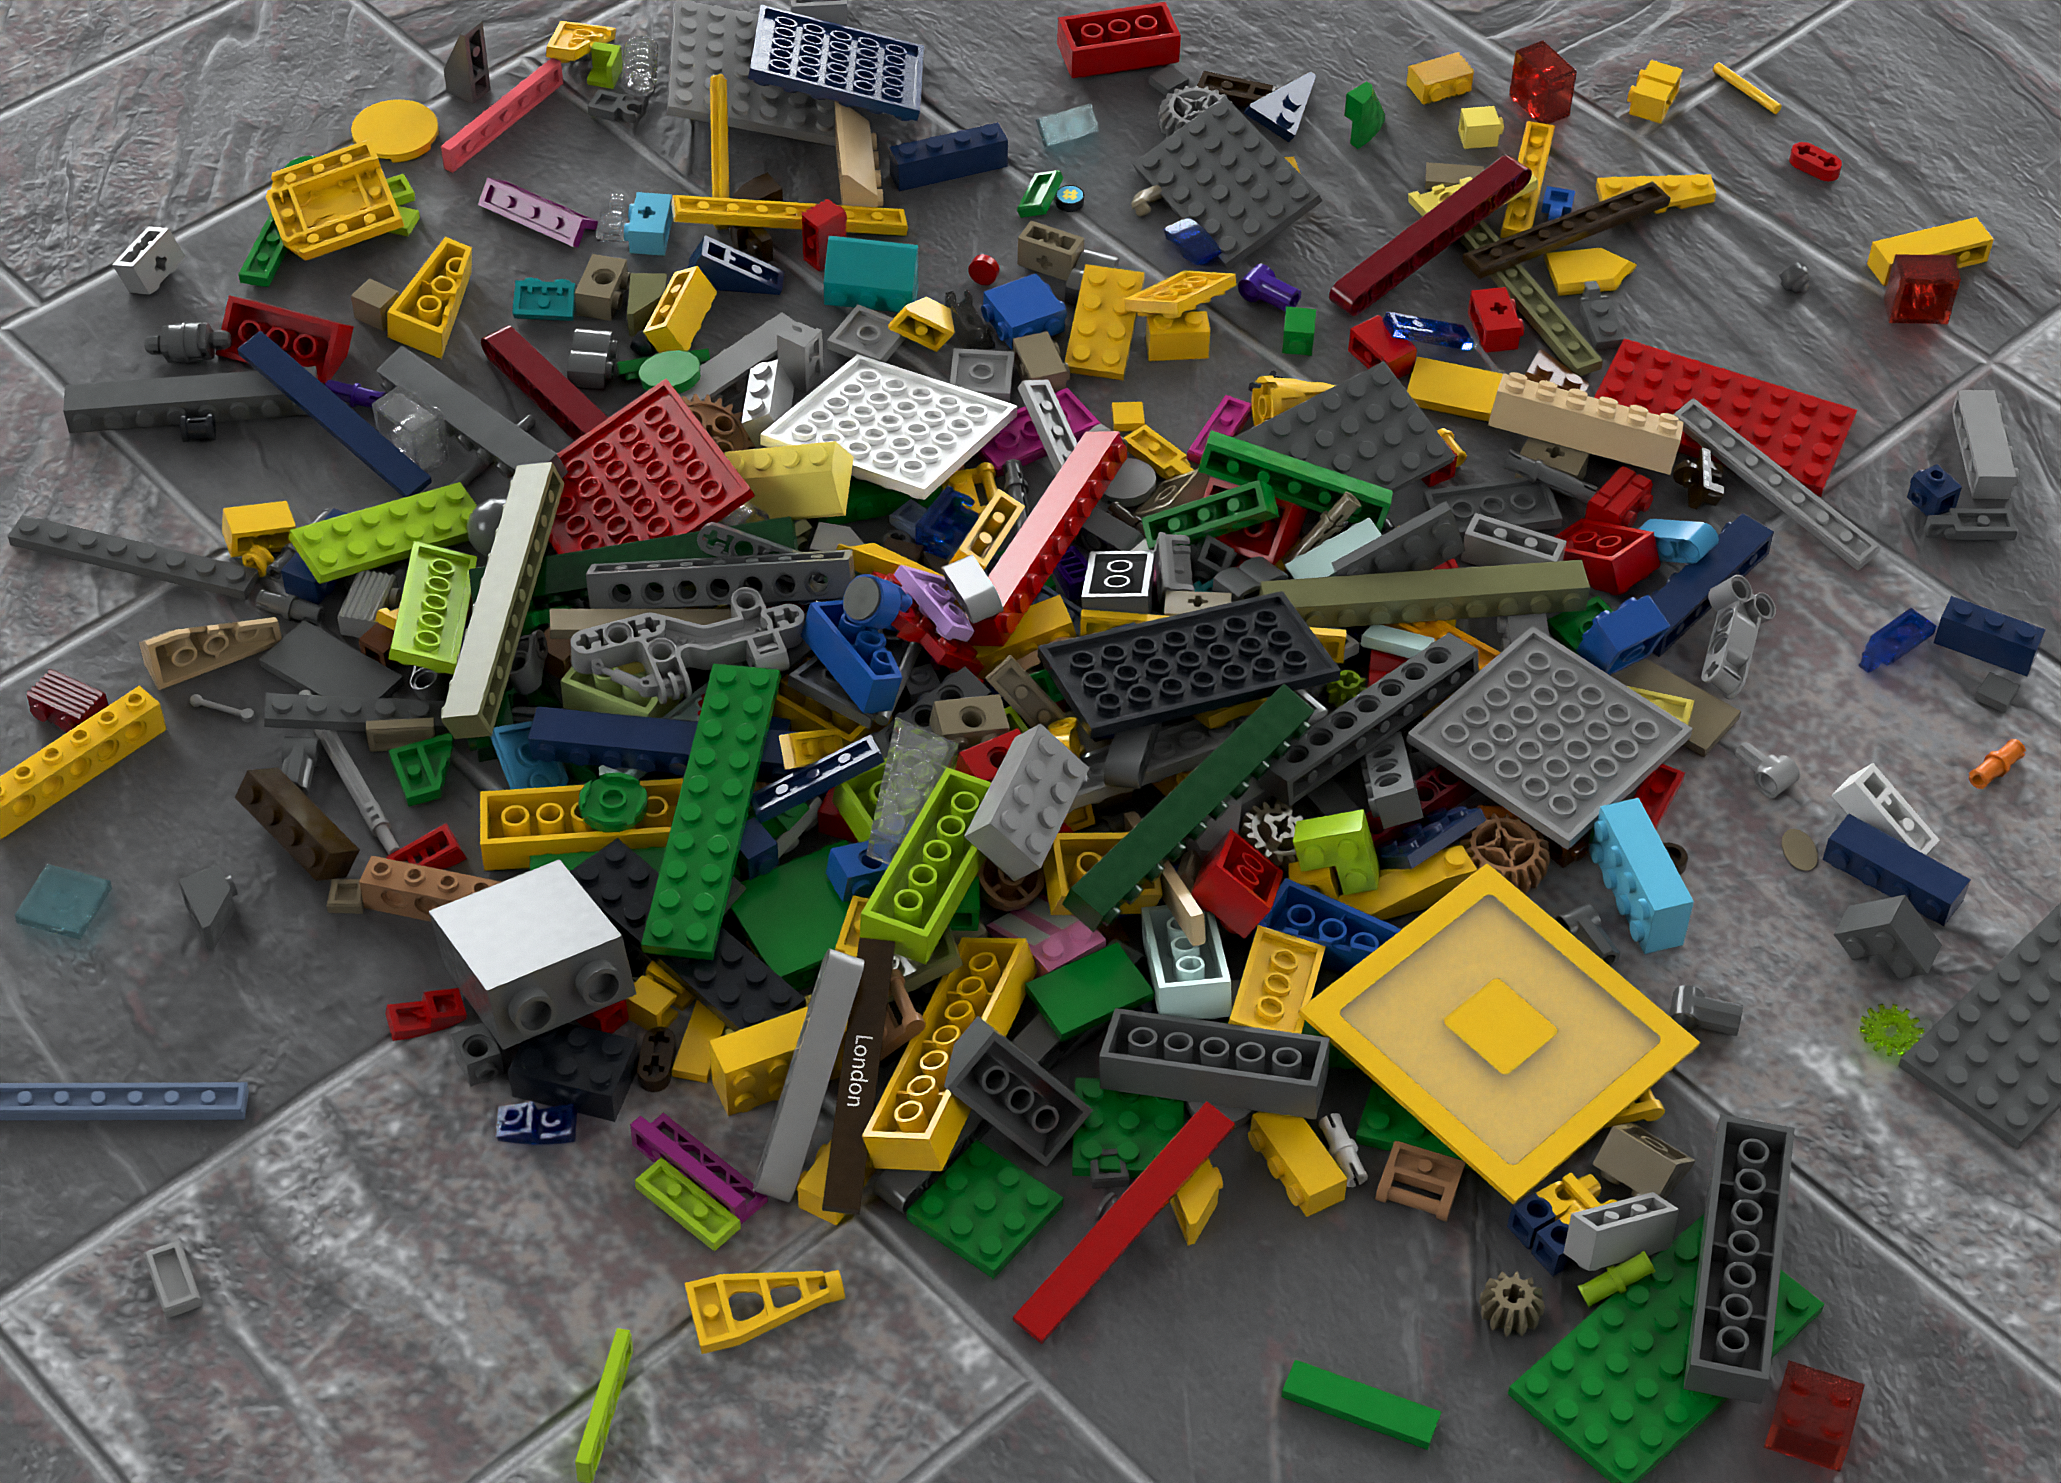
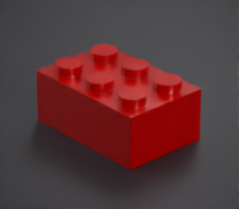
M1230 828L1204 857L1190 893L1200 909L1212 912L1220 919L1221 924L1227 931L1232 934L1237 933L1245 939L1272 909L1284 872Z

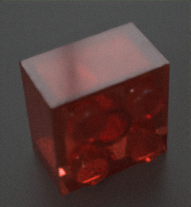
M1544 40L1516 50L1509 96L1538 123L1551 124L1570 116L1577 70Z
M1895 254L1884 295V304L1889 323H1949L1961 280L1955 255Z
M1788 1360L1763 1448L1840 1472L1850 1446L1865 1384Z

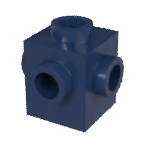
M1938 464L1925 470H1919L1913 475L1907 498L1927 517L1928 515L1948 513L1950 508H1956L1962 486Z

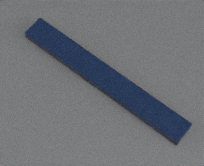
M259 331L237 349L239 356L404 498L419 494L432 483L430 475L262 331Z

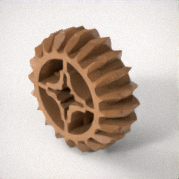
M1493 813L1490 820L1486 818L1485 822L1460 837L1458 844L1463 846L1477 871L1488 863L1525 895L1530 890V887L1537 888L1540 880H1543L1544 876H1546L1550 863L1548 841L1544 840L1543 833L1538 830L1534 831L1535 828L1529 824H1524L1521 818L1516 820L1510 819L1508 813L1504 818H1499Z

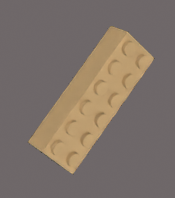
M1511 372L1509 375L1503 373L1488 426L1668 475L1671 474L1684 422L1678 421V417L1668 413L1652 414L1648 412V409L1638 405H1631L1630 407L1619 405L1618 401L1609 397H1600V399L1589 397L1585 391L1579 389L1563 390L1557 388L1558 386L1550 381L1542 380L1537 383L1527 380V377L1520 373Z

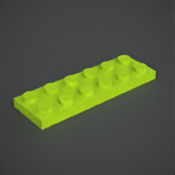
M461 482L291 529L289 540L318 583L321 584L410 558L414 541L440 548L468 541L467 523L469 515L477 505Z
M414 541L388 659L398 661L403 665H415L431 669L436 673L454 675L457 666V656L460 654L471 594L469 569L476 567L477 556Z

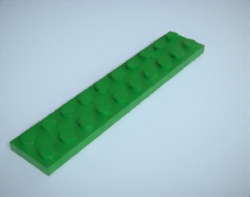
M713 663L641 943L643 953L713 960L781 680L780 670Z

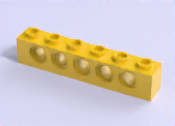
M138 686L1 775L0 840L167 730L160 703L141 686Z

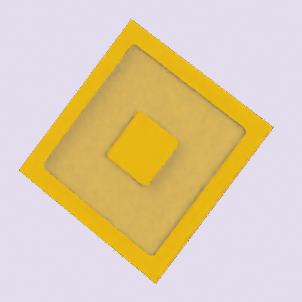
M1488 863L1300 1008L1298 1012L1321 1035L1330 1038V1042L1513 1205L1699 1047L1700 1044L1689 1032Z

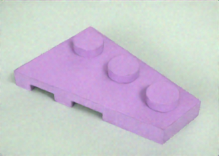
M900 565L894 576L902 584V590L919 604L918 610L936 624V631L945 639L952 640L954 638L967 642L975 631L963 610L953 604L956 600L953 592L944 589L947 584L944 576Z

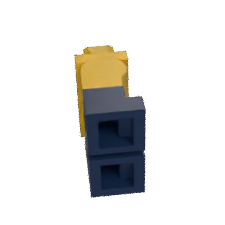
M1569 1173L1562 1178V1181L1555 1182L1512 1205L1507 1227L1528 1250L1532 1248L1531 1254L1554 1277L1564 1270L1566 1263L1572 1260L1564 1254L1571 1213L1617 1201L1610 1199L1600 1204L1596 1199L1600 1196L1602 1189L1598 1180L1592 1174L1577 1179L1572 1173Z

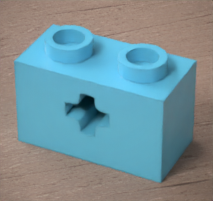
M637 192L634 204L629 205L628 220L630 223H625L624 241H629L630 253L665 256L673 221L672 194Z

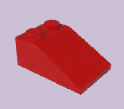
M1581 518L1554 536L1555 538L1567 541L1563 561L1582 560L1589 585L1595 590L1608 592L1611 595L1626 593L1628 588L1638 581L1646 579L1651 572L1661 566L1654 532Z

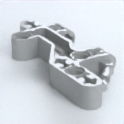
M743 587L737 589L732 594L731 619L700 625L650 612L580 630L572 636L570 641L571 663L574 670L579 673L606 674L611 677V681L638 691L642 697L657 696L659 702L665 704L667 703V697L670 696L673 700L679 699V694L681 693L686 698L692 696L691 683L685 669L688 667L712 670L713 663L730 665L746 660L749 667L777 669L780 672L789 670L790 663L786 649L799 645L803 640L801 633L804 626V612L794 604H783L767 609L758 591L753 588ZM632 662H640L643 664L647 676L639 678L616 668L613 671L610 668Z

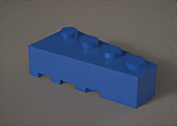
M843 600L810 603L801 633L803 640L863 714L892 711L903 677L892 652L887 651L885 648L886 639L884 634L879 633L876 629L850 621L845 615Z

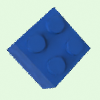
M1649 595L1638 600L1632 597L1623 602L1617 610L1611 613L1609 610H1605L1598 614L1592 620V627L1582 635L1583 640L1576 651L1580 657L1608 675H1612L1649 657L1670 628V625Z

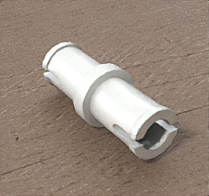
M1330 1114L1333 1120L1332 1126L1328 1117H1323L1319 1121V1127L1322 1129L1330 1146L1329 1154L1347 1177V1187L1356 1186L1355 1176L1359 1185H1361L1368 1179V1175L1356 1153L1358 1146L1355 1140L1349 1138L1340 1114Z

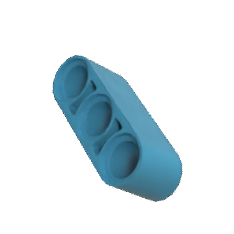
M1649 519L1639 528L1654 532L1659 560L1665 562L1697 563L1719 541L1716 530L1704 522Z

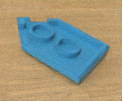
M533 721L494 727L490 738L510 789L567 785L569 779L562 762H544L532 758L528 736Z

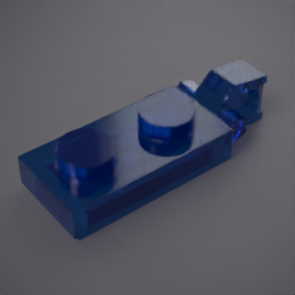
M1913 608L1908 609L1870 636L1869 642L1865 645V651L1862 652L1861 663L1858 666L1867 673H1870L1877 669L1881 663H1884L1886 666L1894 663L1935 633L1937 626Z

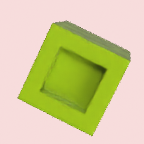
M594 42L591 47L593 67L587 77V84L614 89L623 70L621 46Z

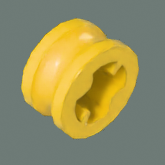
M260 545L252 546L249 552L242 557L243 565L257 569L259 577H264L267 574L266 568L275 560L272 554Z

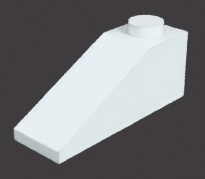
M1874 763L1851 775L1832 794V797L1847 814L1859 818L1925 855L1940 841Z

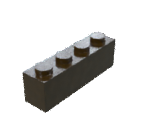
M278 767L247 770L235 799L316 881L347 877L360 849Z

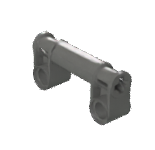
M541 630L533 631L532 635L520 636L508 680L516 692L521 695L534 692L542 683L545 659L548 655V645L546 637ZM414 665L410 685L420 700L446 701L449 683L454 675L436 673L431 669Z

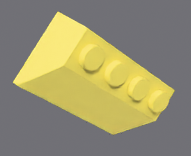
M836 441L728 451L724 453L755 495L751 500L729 514L734 525L791 516L792 520L846 516L854 457Z

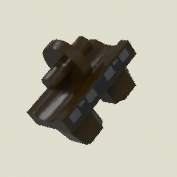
M1703 447L1700 449V456L1695 462L1691 463L1690 460H1684L1673 470L1675 482L1683 485L1684 488H1688V507L1696 510L1702 502L1716 506L1724 496V486L1717 484L1723 474V464L1711 461V450Z

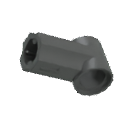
M285 736L282 744V772L307 796L309 795L314 768H318L321 763V739L318 737Z
M1584 904L1556 916L1555 920L1610 967L1619 960L1620 952L1601 928L1602 924L1599 914L1591 904Z
M1683 985L1675 988L1673 992L1669 1016L1689 1033L1702 1028L1737 1036L1743 1005L1707 998L1699 988Z

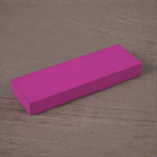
M1225 395L1187 451V460L1200 464L1211 430L1230 437L1237 436L1252 414L1251 403Z

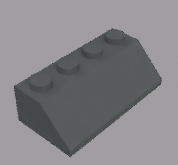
M979 1016L975 1018L954 1044L944 1087L1046 1167L1093 1111L1074 1092Z

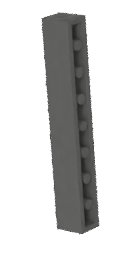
M401 345L376 370L383 380L381 383L382 388L390 396H400L399 399L407 408L412 411L415 408L418 409L419 414L430 424L435 421L438 428L449 438L453 435L456 436L457 441L469 452L474 449L477 456L485 464H495L496 469L506 479L509 480L511 477H514L518 465L553 462L561 478L568 473V470L555 452Z
M316 366L304 367L318 379ZM258 371L65 385L63 407L69 433L180 425L181 415L203 417L207 416L208 413H214L215 422L308 415Z

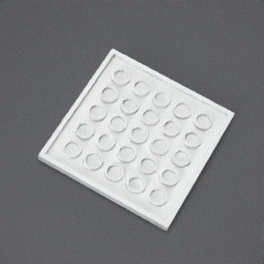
M857 354L760 434V445L770 448L836 441L854 457L851 475L855 478L881 485L886 489H893L908 494L912 498L925 500L1017 417V405Z

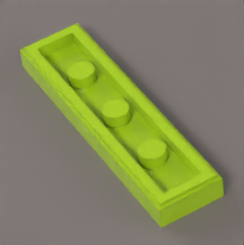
M617 1328L575 1460L578 1482L591 1483L596 1475L633 1355L632 1333L627 1329Z

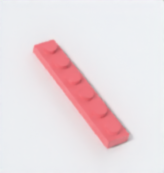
M555 58L548 60L452 138L447 140L441 146L444 169L452 173L455 172L563 85L561 61Z

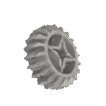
M1197 85L1195 88L1185 86L1184 90L1175 89L1174 93H1168L1166 99L1162 100L1160 112H1158L1161 133L1166 134L1167 139L1224 96L1227 98V95H1219V90L1211 91L1208 86L1203 89L1198 88Z

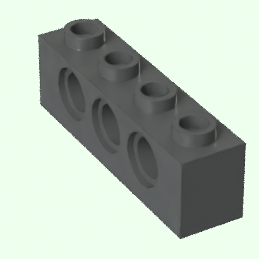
M964 666L957 673L953 672L946 676L942 684L932 692H926L921 695L916 704L907 711L895 715L890 724L881 731L873 732L870 735L874 739L883 758H887L934 738L930 725L926 727L919 726L922 723H930L929 720L934 701L992 695L991 691ZM899 742L906 743L905 745L900 747L893 746L894 744Z
M1398 731L1360 757L1373 818L1380 817L1383 829L1424 818L1408 751L1402 732Z

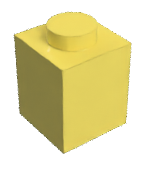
M1495 106L1461 108L1458 132L1464 149L1498 146L1499 134H1503L1504 124L1502 117H1498Z

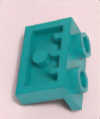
M532 277L525 278L524 281L515 280L512 315L517 319L574 321L575 291L577 286L566 279H556L554 282H545Z

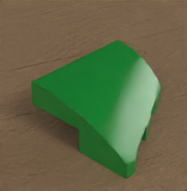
M1367 81L1346 94L1344 116L1352 121L1350 144L1357 149L1368 143L1379 132L1385 121V113L1374 88Z

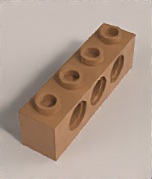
M376 856L370 857L359 881L364 908L430 922V910L501 883V881Z

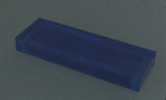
M1386 312L1382 320L1393 338L1468 351L1471 350L1474 344L1471 335L1465 326L1461 324Z

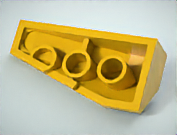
M1449 844L1412 869L1380 870L1377 890L1348 895L1342 894L1338 898L1339 902L1380 920H1386L1430 908L1474 874L1477 868L1462 845Z

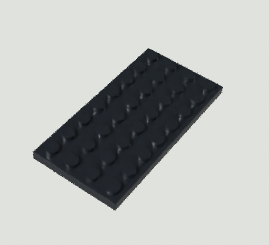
M1283 591L1038 646L1037 655L1090 739L1271 697L1283 684L1292 691L1339 681L1341 672L1340 668Z

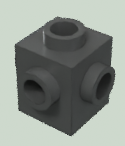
M1206 535L1195 546L1190 545L1193 584L1198 581L1205 584L1212 580L1219 572L1230 568L1229 564L1235 549L1209 535Z

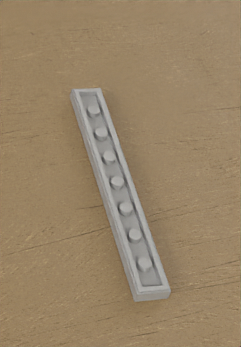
M1691 399L1673 414L1679 418L1678 421L1684 422L1683 432L1703 448L1711 450L1713 456L1857 571L1880 552L1881 546L1696 399Z

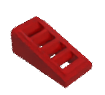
M447 823L386 856V859L401 862L407 860L411 864L441 870L467 859ZM434 850L435 854L429 856L428 852ZM421 855L423 861L417 863L414 857Z

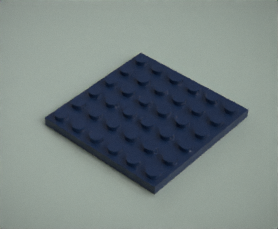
M760 5L748 79L761 86L774 85L781 87L789 93L802 92L810 94L812 98L817 100L830 99L838 101L840 105L845 107L858 106L866 108L868 112L873 114L886 113L894 115L895 118L901 121H918L921 106L924 46Z

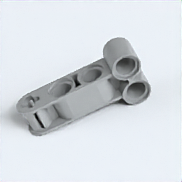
M1735 575L1711 588L1708 595L1710 604L1717 611L1701 679L1705 683H1712L1723 691V695L1727 699L1737 696L1746 683L1759 625L1772 619L1776 614V607L1772 598L1764 592L1754 595L1750 583L1741 575Z

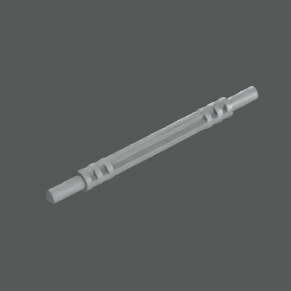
M302 690L298 695L312 694L309 690ZM312 729L316 737L321 739V744L358 806L360 814L365 819L372 835L379 838L388 855L399 850L400 847L390 831V822L370 792L340 740L337 731Z

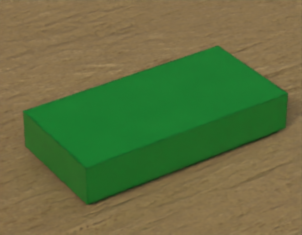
M1060 170L1034 174L1017 208L1020 218L1047 213L1064 179Z

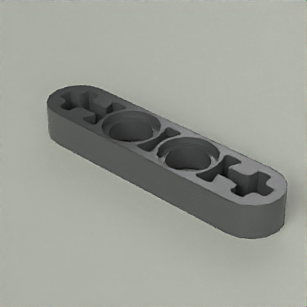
M715 522L704 525L697 537L698 546L702 551L719 558L738 556L735 552V545L742 540L751 543L753 546L752 555L769 554L773 551L779 553L800 552ZM712 530L718 532L717 538L727 541L728 535L734 536L729 545V551L725 552L723 549L726 544L716 542L714 546H710L704 534L709 535ZM821 573L812 575L815 582H818ZM779 576V579L795 584V581L791 576Z

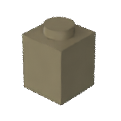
M369 278L351 295L354 318L384 331L387 328V312L398 299V291Z

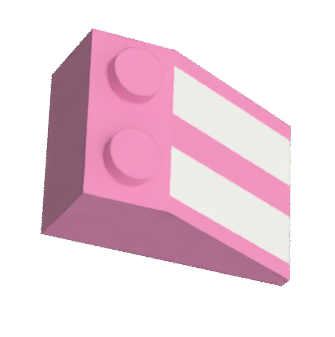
M1044 894L1038 896L1033 903L1023 909L1011 911L986 926V930L994 938L1027 939L1038 970L1034 979L1106 947V939L1098 930L1093 933L1074 915H1051L1048 896Z

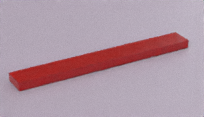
M1206 1101L1013 1316V1321L1040 1344H1043L1234 1130L1235 1123Z

